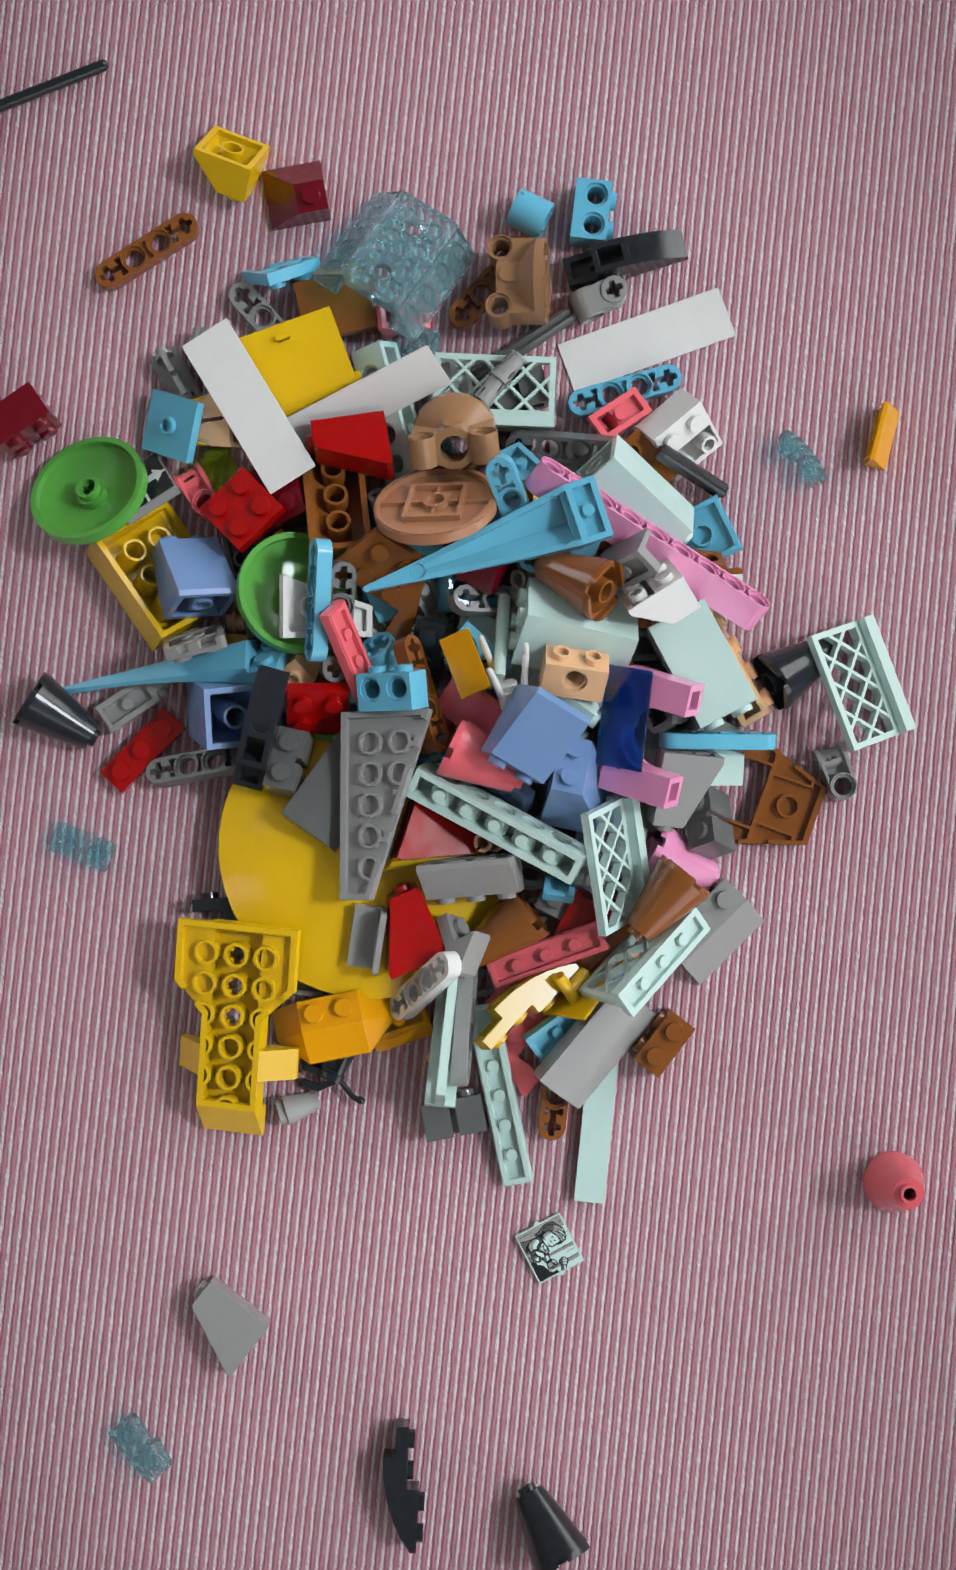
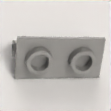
M174 345L168 349L166 346L157 348L155 350L156 355L149 360L166 391L188 399L203 396L177 347Z

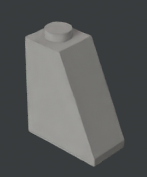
M656 747L654 766L684 775L677 806L661 809L648 804L646 819L654 826V829L671 832L673 827L684 828L724 765V758L716 752Z
M214 1275L209 1283L203 1280L192 1295L196 1297V1300L191 1307L225 1373L231 1377L268 1329L272 1320Z

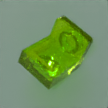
M215 447L203 454L204 458L199 461L215 492L239 471L226 447L222 449Z

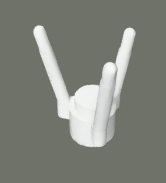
M480 635L478 639L489 665L486 671L498 696L500 707L503 710L519 683L515 679L503 681L497 679L493 671V656L485 637ZM528 642L523 643L520 685H528Z

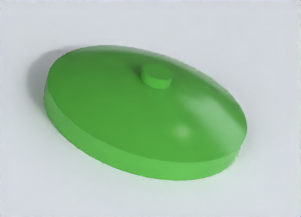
M93 437L73 443L51 458L37 476L30 499L32 515L40 528L50 538L60 543L84 545L103 540L124 527L139 510L145 498L148 485L145 464L129 444L116 438Z
M302 532L279 533L260 542L244 559L236 579L237 605L244 622L251 632L271 648L299 655L305 654V638L279 637V574L304 583L307 580L310 548L309 536L307 533ZM340 581L339 589L336 588L334 591H341L346 593L347 589L341 587ZM356 585L355 600L358 601V589Z

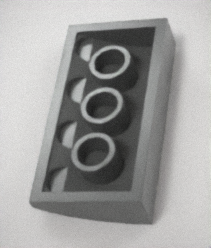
M341 731L281 812L286 820L334 852L340 846Z

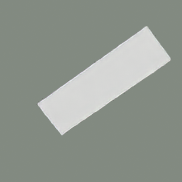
M717 287L558 344V349L573 390L576 391L628 375L734 337L736 334Z
M227 318L182 346L270 494L315 467V463Z
M425 345L287 417L301 442L307 444L306 434L312 433L310 422L312 420L384 410V415L387 417L451 384V381L428 345Z

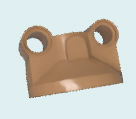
M503 234L495 235L489 240L487 245L491 265L496 270V292L489 295L485 302L490 324L500 330L507 329L512 325H547L550 313L551 283L547 238H510ZM499 251H508V254L505 256H496ZM497 308H507L503 314H494Z
M449 392L435 396L422 406L414 421L413 433L407 437L410 465L414 470H428L437 466H443L449 470H461L467 467L478 471L483 466L488 465L492 457L500 454L498 429L494 415L481 400L466 393ZM449 436H459L466 442L468 448L463 453L453 454L444 451L441 448V443Z

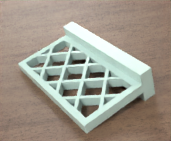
M435 352V357L440 365L441 361H454L461 370L450 379L451 384L434 392L433 398L441 395L448 388L453 392L460 393L453 383L464 373L475 383V386L467 393L472 396L485 383L489 375H486L479 382L469 369L476 362H484L490 369H496L497 366L494 367L492 363H501L507 355ZM523 356L526 359L525 364L530 365L526 369L522 366L520 369L522 372L511 382L508 389H503L494 399L490 407L494 404L498 409L489 410L494 415L498 432H511L519 428L553 431L557 357ZM461 362L469 363L466 366H464ZM536 365H550L549 377L541 384L529 373ZM524 376L537 387L525 399L513 387ZM548 383H549V393L543 388V387H545ZM509 390L520 401L513 410L504 409L498 402ZM540 391L548 399V411H535L528 401ZM523 406H525L528 410H520V409H521Z
M873 614L806 638L849 753L916 728ZM847 630L853 641V648L842 642ZM824 639L833 645L830 656L822 652L818 640ZM839 649L850 655L847 666L836 660ZM856 659L861 662L864 670L863 676L853 671ZM833 667L844 673L840 684L833 681L831 675ZM850 677L861 683L857 694L846 689ZM867 688L872 691L875 699L874 705L864 699ZM844 696L854 701L851 713L844 710L842 704ZM861 706L871 711L868 723L858 718ZM878 716L883 720L886 733L875 728ZM855 725L865 730L863 740L860 743H857L853 733Z
M619 794L607 796L605 803L580 815L598 936L605 937L628 924L626 921L650 876L640 801ZM593 819L599 822L596 832H594ZM606 830H608L610 833L605 843L603 838ZM601 849L603 854L599 863L598 854ZM612 860L614 864L611 873H609L607 870ZM604 880L608 882L605 892H603ZM616 889L618 891V895L614 903L612 899ZM610 909L612 914L608 923L607 914Z
M695 908L651 942L645 938L644 941L635 944L638 939L631 934L613 950L578 991L584 997L618 1006L625 1015L634 1017L709 932L710 927L698 909ZM644 951V954L632 958L633 955ZM624 960L623 963L615 966L618 962ZM624 973V976L613 980V977ZM605 981L604 985L595 988L599 983Z
M458 978L436 997L425 1106L455 1109L457 1086L451 1085L450 1071Z

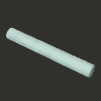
M505 593L498 595L493 671L498 680H504L506 673L511 597Z

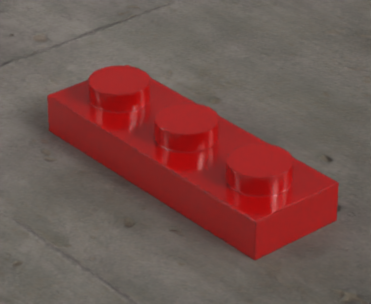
M163 707L100 773L121 793H124L146 771L148 764L152 760L159 758L186 728Z

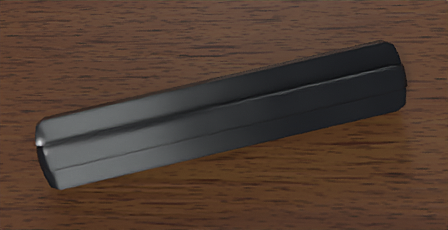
M669 445L658 446L657 452L654 455L656 460L712 496L717 494L718 498H724L727 495L729 489L727 483Z

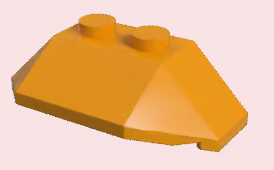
M353 990L299 1001L272 1012L277 1042L283 1046L300 1048L299 1057L310 1065L371 1053L395 1020L391 1014L390 998L369 999L362 990Z

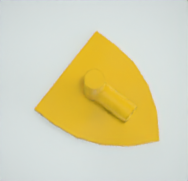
M581 967L570 981L564 972L556 973L553 976V980L561 992L555 997L556 1001L553 1006L543 1014L585 1021L599 1001L582 996L578 990L596 969L588 972L585 968ZM605 981L599 983L595 988L604 985Z

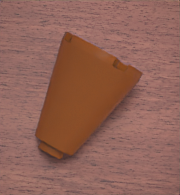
M565 552L537 558L534 563L536 578L589 620L601 621L607 617L619 600V598L614 597L617 588L623 589L625 571L623 565L613 559Z
M662 854L626 921L631 925L627 931L640 942L645 938L651 942L707 900L710 893L704 887L698 886L696 880Z
M521 892L516 893V898L499 899L474 929V931L490 935V941L480 963L481 967L545 939L550 934L548 930L544 929L546 925L527 900L522 901L518 895Z

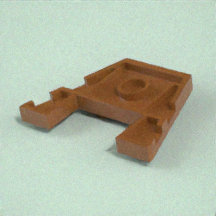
M375 527L347 548L346 552L335 560L347 561L355 567L357 572L356 585L363 589L364 586L426 556L407 544L386 537L378 527ZM341 566L340 572H335L334 576L341 581L342 577H347L348 573ZM425 581L369 592L397 609V612L384 629V632L391 633L395 640L412 634Z
M777 748L774 750H743L744 758L769 766L770 769L750 825L748 826L734 820L726 822L733 826L735 843L807 845L827 787L799 765L793 763Z

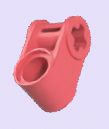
M196 461L194 467L179 476L175 474L172 478L197 515L202 520L210 522L199 511V508L205 500L210 499L216 492L211 486L212 483L203 468Z

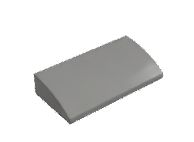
M599 1001L585 1021L577 1020L533 1073L541 1083L580 1109L655 1019L657 1014L644 1005L634 1017L625 1015L620 1007Z

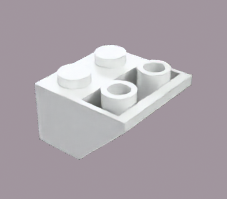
M682 388L635 426L636 429L639 428L656 449L660 445L667 444L696 464H699L723 444L701 401ZM678 474L675 480L678 482L682 476Z
M668 558L664 561H659L661 567L658 573L633 586L623 588L622 592L617 594L631 616L675 624L701 608L684 577Z

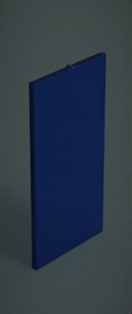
M609 664V676L602 701L596 764L642 772L653 671Z

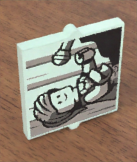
M559 1212L541 1222L535 1221L532 1227L515 1235L540 1284L558 1274L564 1275L565 1270L584 1261Z

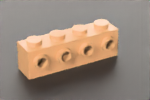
M710 608L757 700L751 702L753 709L737 717L742 727L745 728L772 712L771 705L774 701L765 687L760 689L755 679L759 676L750 661L745 663L741 657L740 652L743 649L734 635L730 637L724 626L727 625L725 617Z

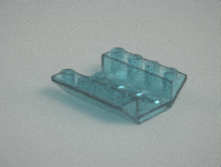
M406 191L375 193L313 272L311 279L336 295L344 284L390 312L391 317L388 327L410 341L415 342L473 263L476 255L453 220ZM416 227L421 231V234H410L406 228ZM384 268L390 275L381 277L374 270Z

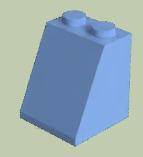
M194 535L190 538L178 539L176 536H165L158 539L151 551L163 619L223 616L236 598V581L218 538Z
M186 682L189 736L206 750L239 747L254 684Z
M517 684L481 751L489 756L487 761L502 770L506 766L514 770L515 774L513 777L529 786L532 782L544 784L592 719L540 686Z
M578 738L548 777L540 821L549 826L583 833L580 815L606 802L608 791L597 787L599 782L598 768L601 760L592 741ZM593 819L594 832H596L599 823L596 819Z

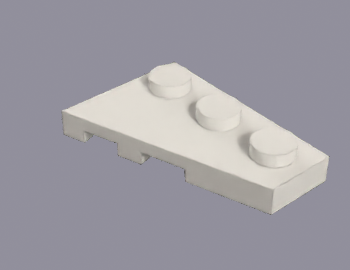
M279 574V637L305 638L308 584ZM337 597L336 599L333 600V602H334L335 600L344 599V598H343V597ZM355 600L353 622L360 637H372L373 606Z

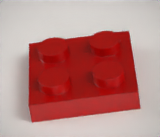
M244 467L199 508V511L241 553L286 512L284 507Z
M288 683L287 727L306 731L310 734H338L341 731V712H349L350 688L348 683Z

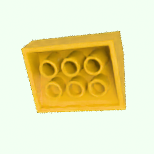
M168 501L131 525L127 523L111 536L90 543L85 552L152 651L161 648L163 640L190 630L208 618L163 619L151 551L158 539L165 536H176L178 539L192 537Z

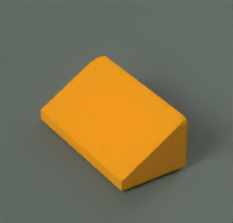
M887 401L882 402L877 408L863 462L864 466L885 470L899 418V412Z
M469 628L439 640L461 699L491 688Z
M427 1006L412 1019L394 1020L375 1046L377 1052L431 1036L433 1025Z

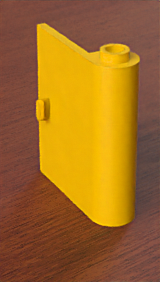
M330 306L239 338L286 417L362 379L359 370L353 371Z

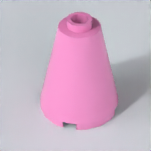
M673 828L671 832L656 829L653 832H648L645 842L650 874L658 859L664 854L696 880V884L701 888L704 887L708 890L710 887L716 886L720 878L718 864L713 860L690 851L688 840Z

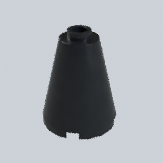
M824 639L818 640L822 652L830 656L833 645ZM807 640L759 654L751 660L759 676L755 680H760L762 686L768 690L774 701L771 706L777 710L789 708L821 677Z
M46 672L40 677L37 686L32 689L12 721L18 727L82 749L86 745L92 747L101 734V731L97 729L100 723Z
M533 1481L517 1490L520 1496L515 1499L533 1570H556L559 1568V1565L566 1561H572L590 1548L588 1540L542 1484L536 1486Z

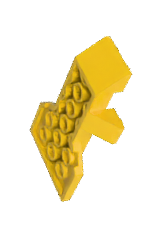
M178 918L174 980L181 989L187 991L195 1001L194 1005L202 1014L200 1036L181 1035L179 1065L198 1075L196 1107L203 1127L206 1129L263 1136L266 1104H263L264 1082L298 1078L300 1048L273 1044L267 1046L269 1015L297 992L300 929L275 927L272 924L225 919ZM241 948V951L244 952V958L241 960L234 953V950ZM235 979H239V982L242 983V988L238 991L237 986H233L232 983ZM234 1009L240 1014V1019L235 1021V1016H231L230 1013Z

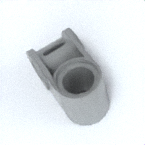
M612 275L570 294L568 299L580 325L589 324L603 315L620 308L626 301L628 286L622 277ZM613 287L614 291L619 290V296L615 298L613 294L608 295L609 288Z
M836 742V746L822 751L813 750V762L823 785L827 787L826 794L833 801L841 802L854 796L858 787L843 742ZM836 756L835 759H832V760H829V761H826V760H825V759H828V758H831V757ZM841 779L847 783L848 792L846 795H840L836 792L834 788L836 780Z

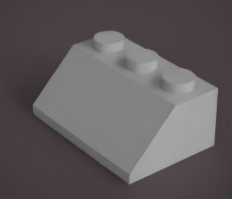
M512 853L434 859L416 866V872L426 899L436 900L437 905L455 903V898L467 897V902L486 900L485 895L497 894L498 899L516 898V893L524 889L521 858Z
M720 878L716 886L708 890L710 895L707 900L696 907L710 927V930L680 964L700 985L764 922V919L749 901L726 878Z

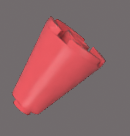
M463 718L441 761L437 774L442 777L506 792H512L514 787L520 790L523 782L513 777L515 774L514 770L507 766L502 770L487 761L489 756L483 753L481 749L489 735L472 721Z
M890 1151L877 1155L869 1162L862 1181L864 1192L874 1206L885 1212L899 1213L914 1209L922 1203L924 1199V1176L920 1166L913 1158L904 1153Z

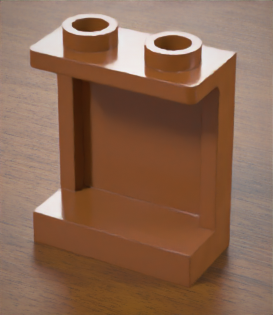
M364 267L293 283L300 316L330 306L341 337L372 331V334L378 333L376 306L372 305L370 295L376 294L372 276L366 277Z

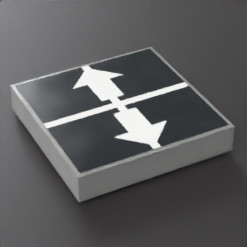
M153 453L142 460L148 475L147 491L139 510L128 522L129 525L181 493L157 453Z

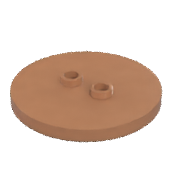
M437 466L428 470H417L401 476L379 493L373 506L375 522L381 533L394 541L418 546L445 544L468 537L485 527L494 518L498 510V505L485 474L467 467L461 470H449L443 466Z

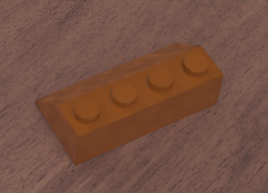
M303 444L315 463V467L303 474L309 546L313 538L330 539L333 547L332 560H335L346 552L347 548L371 531L365 475L317 464L315 452H309L308 444Z

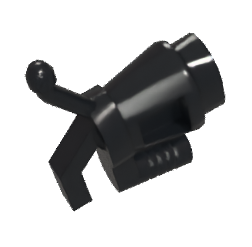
M354 1056L322 1062L321 1066L316 1064L310 1065L301 1059L302 1070L326 1080L317 1083L303 1077L300 1082L301 1086L318 1092L334 1084H339L353 1101H356L358 1104L365 1103V1099L362 1096H356L344 1082V1074Z

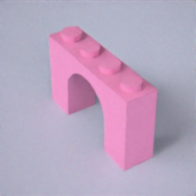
M641 665L624 666L617 681L619 690L617 699L611 708L612 722L610 731L604 740L606 750L604 759L598 768L599 782L597 787L661 809L677 806L684 775L649 764L637 749L635 728L639 718L650 708L681 717L698 715L705 684Z

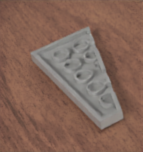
M432 709L341 712L340 900H374L432 716Z

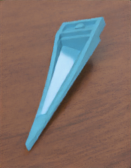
M591 475L564 484L483 527L476 533L364 586L362 591L371 592L580 550L583 547L614 538L595 477Z
M259 639L245 640L230 644L228 647L212 653L193 655L192 659L182 663H175L174 660L163 661L63 688L71 695L105 688L152 683L221 682L254 684L259 665L284 670L291 654L278 651L265 643L261 644Z

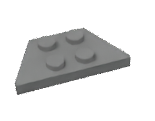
M221 618L212 620V625L202 628L195 627L163 640V651L167 662L174 660L175 663L190 660L193 658V655L208 654L228 647Z

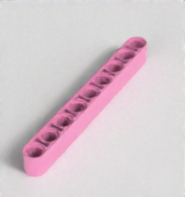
M543 456L524 483L532 494L540 498L554 489L582 479V477L552 458ZM599 489L614 534V538L605 541L614 546L639 531L648 528L652 533L645 547L658 561H664L669 558L684 577L697 600L705 599L710 608L745 630H752L771 606L770 602L760 592Z

